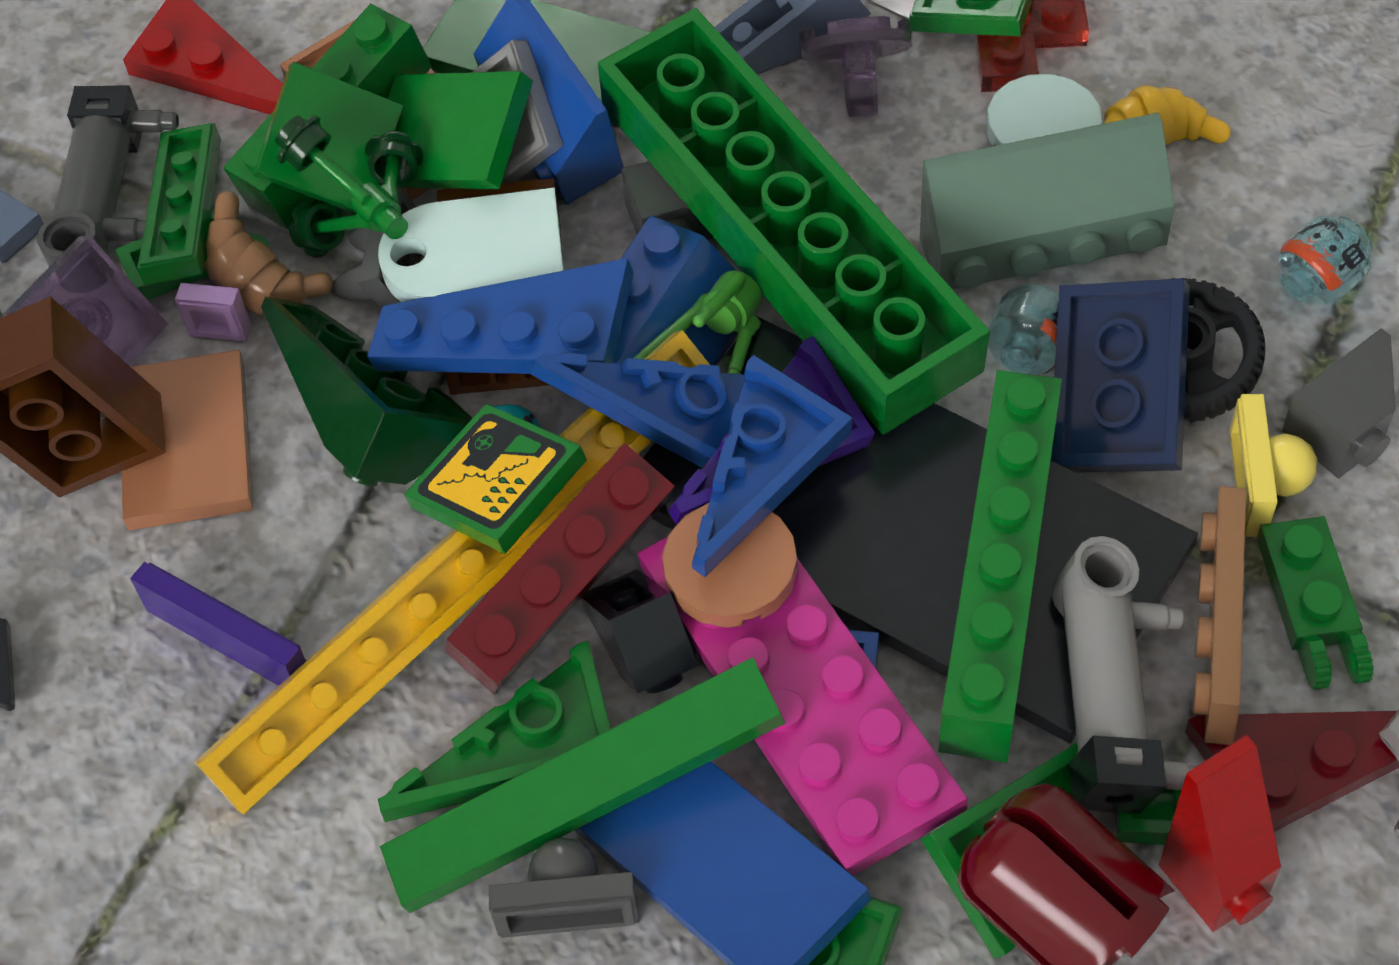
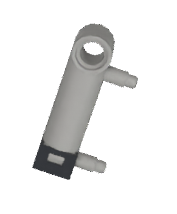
M1105 536L1091 537L1082 542L1052 584L1051 595L1054 605L1065 621L1078 753L1069 762L1072 797L1086 810L1140 814L1165 789L1182 790L1187 772L1197 767L1187 765L1185 762L1163 761L1161 740H1149L1136 629L1164 631L1165 629L1179 630L1185 624V613L1181 608L1167 607L1165 604L1133 602L1131 591L1139 580V566L1136 557L1127 546L1116 539ZM1090 578L1098 582L1099 585L1094 583Z

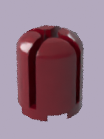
M1047 783L1024 789L1006 801L984 824V834L982 836L980 834L975 836L964 849L961 856L957 882L963 897L1036 965H1112L1124 953L1132 958L1155 932L1170 909L1159 898L1175 891L1063 788Z

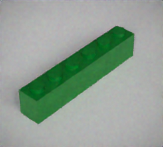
M1001 370L996 371L941 713L938 748L940 753L1008 763L1062 378Z

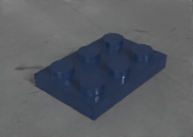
M1184 278L1059 286L1054 378H1062L1051 461L1076 473L1182 470L1190 286Z

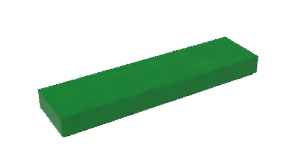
M215 123L175 129L160 134L137 267L144 285L203 275L221 143Z

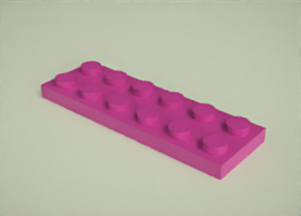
M666 537L641 550L637 555L640 567L646 576L671 593L666 585L662 558L668 539ZM798 558V572L792 593L776 612L763 619L759 615L753 619L744 620V625L729 628L705 624L682 611L674 600L690 643L713 677L752 657L754 658L786 722L754 740L833 860L852 876L862 872L967 810L968 798Z

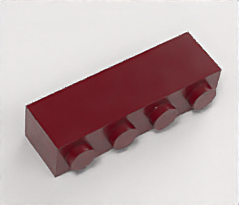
M624 443L446 639L445 652L495 695L666 504L675 486Z

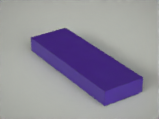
M144 561L130 578L147 612L278 686L306 662L300 645L151 562L148 564Z

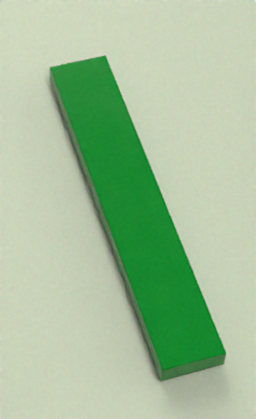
M752 657L381 845L380 849L401 906L409 913H412L535 851L544 842L562 837L785 724L786 722L754 658Z

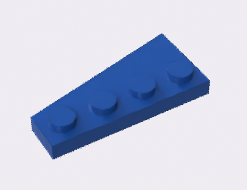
M628 258L436 295L434 297L382 306L367 357L376 371L530 374L535 362L542 353L556 356L563 352L587 354V361L613 364L634 272Z

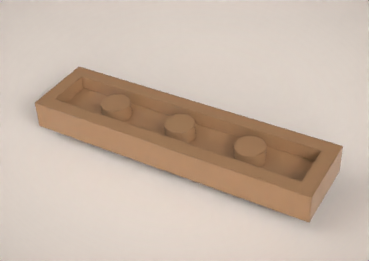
M1219 486L1215 513L1203 512L1200 551L1212 552V563H1201L1197 602L1210 604L1209 617H1198L1195 657L1208 658L1207 673L1196 672L1193 714L1206 715V743L1233 744L1240 709L1246 488Z

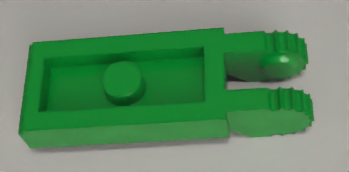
M1325 516L1260 525L1257 542L1292 651L1297 650L1304 673H1306V680H1308L1311 689L1329 688L1331 685L1332 668L1325 646L1336 644L1339 646L1350 680L1352 679L1355 684L1371 682L1373 680L1372 675H1374L1371 651L1368 649L1366 636L1362 632L1363 627Z

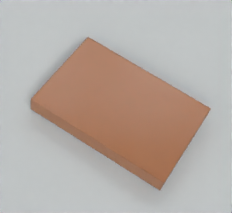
M240 349L131 367L161 393L166 453L122 471L123 520L128 530L252 511L253 495L245 366Z

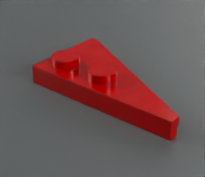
M166 0L123 58L128 75L269 115L275 109L283 84L193 0Z

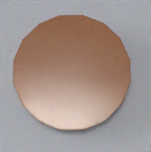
M709 503L685 515L669 533L662 555L666 585L670 589L671 595L679 608L701 623L725 628L744 625V620L753 619L759 615L763 619L776 612L792 593L798 572L794 538L782 519L771 512L704 577L692 569V560L697 547V534L703 515H706Z

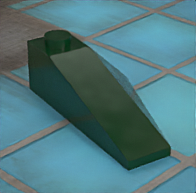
M265 296L261 305L262 311L323 445L344 466L343 473L351 480L366 486H377L379 482L406 485L419 477L471 421L472 417L461 406L436 387L428 388L427 393L424 394L405 381L408 371H376L367 357L368 351L362 350L365 340L317 307Z

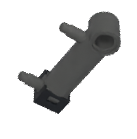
M130 85L74 86L67 114L73 128V135L53 215L41 226L37 234V243L58 286L66 292L77 294L90 292L100 287L108 279L111 272V261L106 251L108 241H136L143 238L146 220L114 218L128 153H138L142 133L163 132L164 130H175L179 127V116L175 112L139 110Z

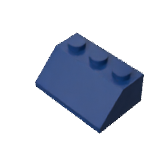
M506 0L473 55L479 67L511 40L528 41L563 143L562 148L534 167L532 171L537 180L554 178L556 191L565 204L568 205L622 173L621 168H624L615 135L607 109L531 1Z
M651 215L620 258H628L634 275L613 364H622L626 358H634L645 346L687 312L702 294L708 293L721 275L728 271H737L703 235ZM692 324L684 331L710 365H717L738 334L736 331L729 334H720L709 328L707 324L702 327H696Z

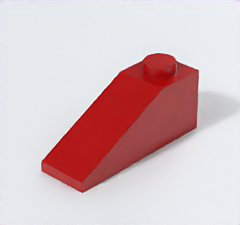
M1247 735L1187 772L1159 862L1160 868L1212 932L1232 919H1235L1239 925H1244L1260 915L1274 899L1270 892L1281 868L1257 746Z

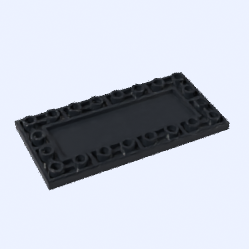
M756 316L760 320L761 326L751 339L741 374L745 375L747 361L753 355L782 373L796 356L798 348L803 341L799 336ZM736 341L716 365L720 366V373H727ZM934 403L883 435L861 410L875 432L870 445L817 467L772 512L782 519L792 533L798 560L844 623L859 631L879 633V641L947 677L987 429ZM654 443L643 459L675 487L666 504L652 519L673 530L676 524L669 514V509L682 494L684 485L698 468L700 470L702 468ZM1050 460L1015 715L1071 744L1076 736L1065 621L1064 617L1055 607L1051 595L1054 580L1082 542L1091 537L1105 536L1116 539L1127 546L1136 557L1139 566V580L1131 591L1132 601L1159 604L1195 547L1198 532ZM1090 578L1094 583L1099 585L1098 582ZM1136 629L1137 638L1141 633L1142 629Z

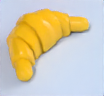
M1151 85L1139 86L1130 91L1126 98L1118 100L1107 108L1104 115V123L1159 113L1163 123L1166 145L1185 138L1195 141L1199 136L1213 143L1221 144L1226 142L1231 135V130L1227 123L1209 115L1208 110L1193 98L1183 95L1182 91L1176 87L1157 88Z

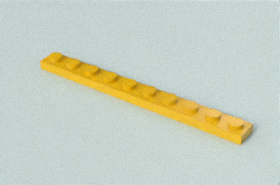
M683 330L671 334L645 358L646 360L677 362L684 367H695L699 364L710 365ZM590 407L559 435L580 445L587 461L506 554L455 529L452 530L195 760L194 763L236 810L244 815L494 587L624 443L639 454L652 440Z

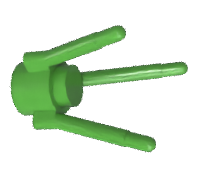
M734 270L725 272L708 293L702 294L687 312L645 346L634 359H645L674 332L685 331L692 324L696 327H702L707 324L709 328L720 334H729L735 331L739 334L727 373L741 374L751 339L761 326L760 320L754 315L762 301V291L753 278L743 272Z

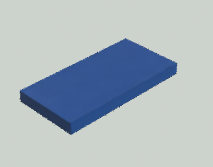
M711 761L575 830L576 833L622 873L632 872L634 883L728 965H809L871 900L869 889Z

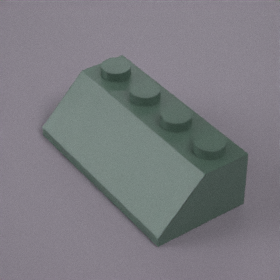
M1159 113L923 160L919 239L928 263L952 289H967L979 286L985 282L1014 276H1031L1043 270L1072 264H1088L1105 257L1129 252H1146L1155 247L1167 245L1175 205L1163 123Z

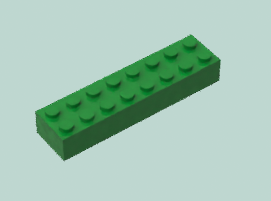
M696 7L597 62L602 104L607 109L609 116L740 269L757 282L764 297L804 342L805 339L810 337L815 338L856 404L883 435L984 372L990 330Z

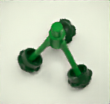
M297 115L280 130L275 139V143L281 147L277 154L278 162L283 164L287 161L299 172L315 162L352 196V208L357 213V215L343 217L335 206L321 200L315 201V203H312L310 200L300 202L292 212L294 219L289 226L290 237L295 246L303 247L304 252L311 257H321L326 255L328 250L337 247L341 243L345 230L364 228L376 232H384L390 239H399L407 232L408 222L401 216L397 186L404 185L413 179L417 165L423 162V150L418 143L412 142L406 133L387 131L381 136H373L365 146V154L369 156L367 164L370 174L374 179L383 184L380 186L373 182L360 185L323 152L331 140V135L321 127V119L318 116L314 115L304 120L301 116Z

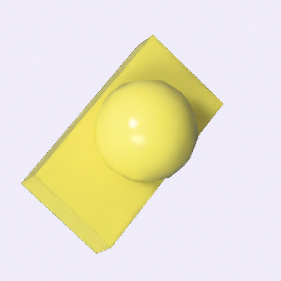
M1241 394L1240 398L1237 399L1229 436L1235 487L1246 488L1245 537H1257L1260 525L1270 524L1277 505V495L1283 497L1298 495L1312 483L1317 475V457L1312 446L1299 436L1280 434L1269 437L1264 394Z

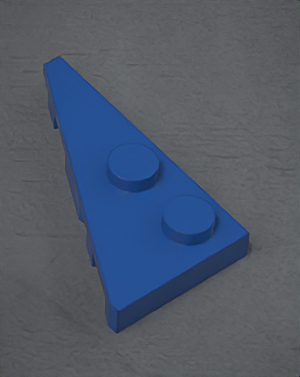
M564 352L556 356L542 353L530 373L534 377L701 468L706 465L719 449L722 439L730 431L735 403L739 401L745 380V375L720 373V366L699 364L695 367H684L677 362L626 358L622 364L589 362L587 361V354Z
M755 355L746 364L744 384L739 401L735 403L729 436L725 439L713 479V491L707 512L702 517L697 534V547L692 560V569L704 577L737 547L851 434L853 419L851 416Z

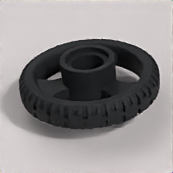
M1184 278L1190 286L1189 306H1194L1189 307L1187 348L1191 349V351H1187L1185 389L1187 393L1185 395L1184 420H1189V423H1192L1194 421H1205L1206 417L1212 419L1218 415L1225 414L1226 410L1230 411L1236 406L1237 399L1240 398L1241 394H1250L1253 391L1263 370L1266 348L1263 329L1253 310H1250L1249 305L1239 296L1235 297V293L1223 286L1218 288L1217 284L1213 282L1209 283L1206 280L1197 282L1195 278ZM1233 327L1242 343L1243 358L1235 374L1230 379H1227L1212 371L1216 332L1224 328Z

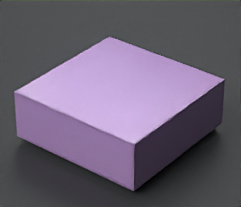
M180 283L175 301L189 336L232 341L247 340L252 324L239 288Z

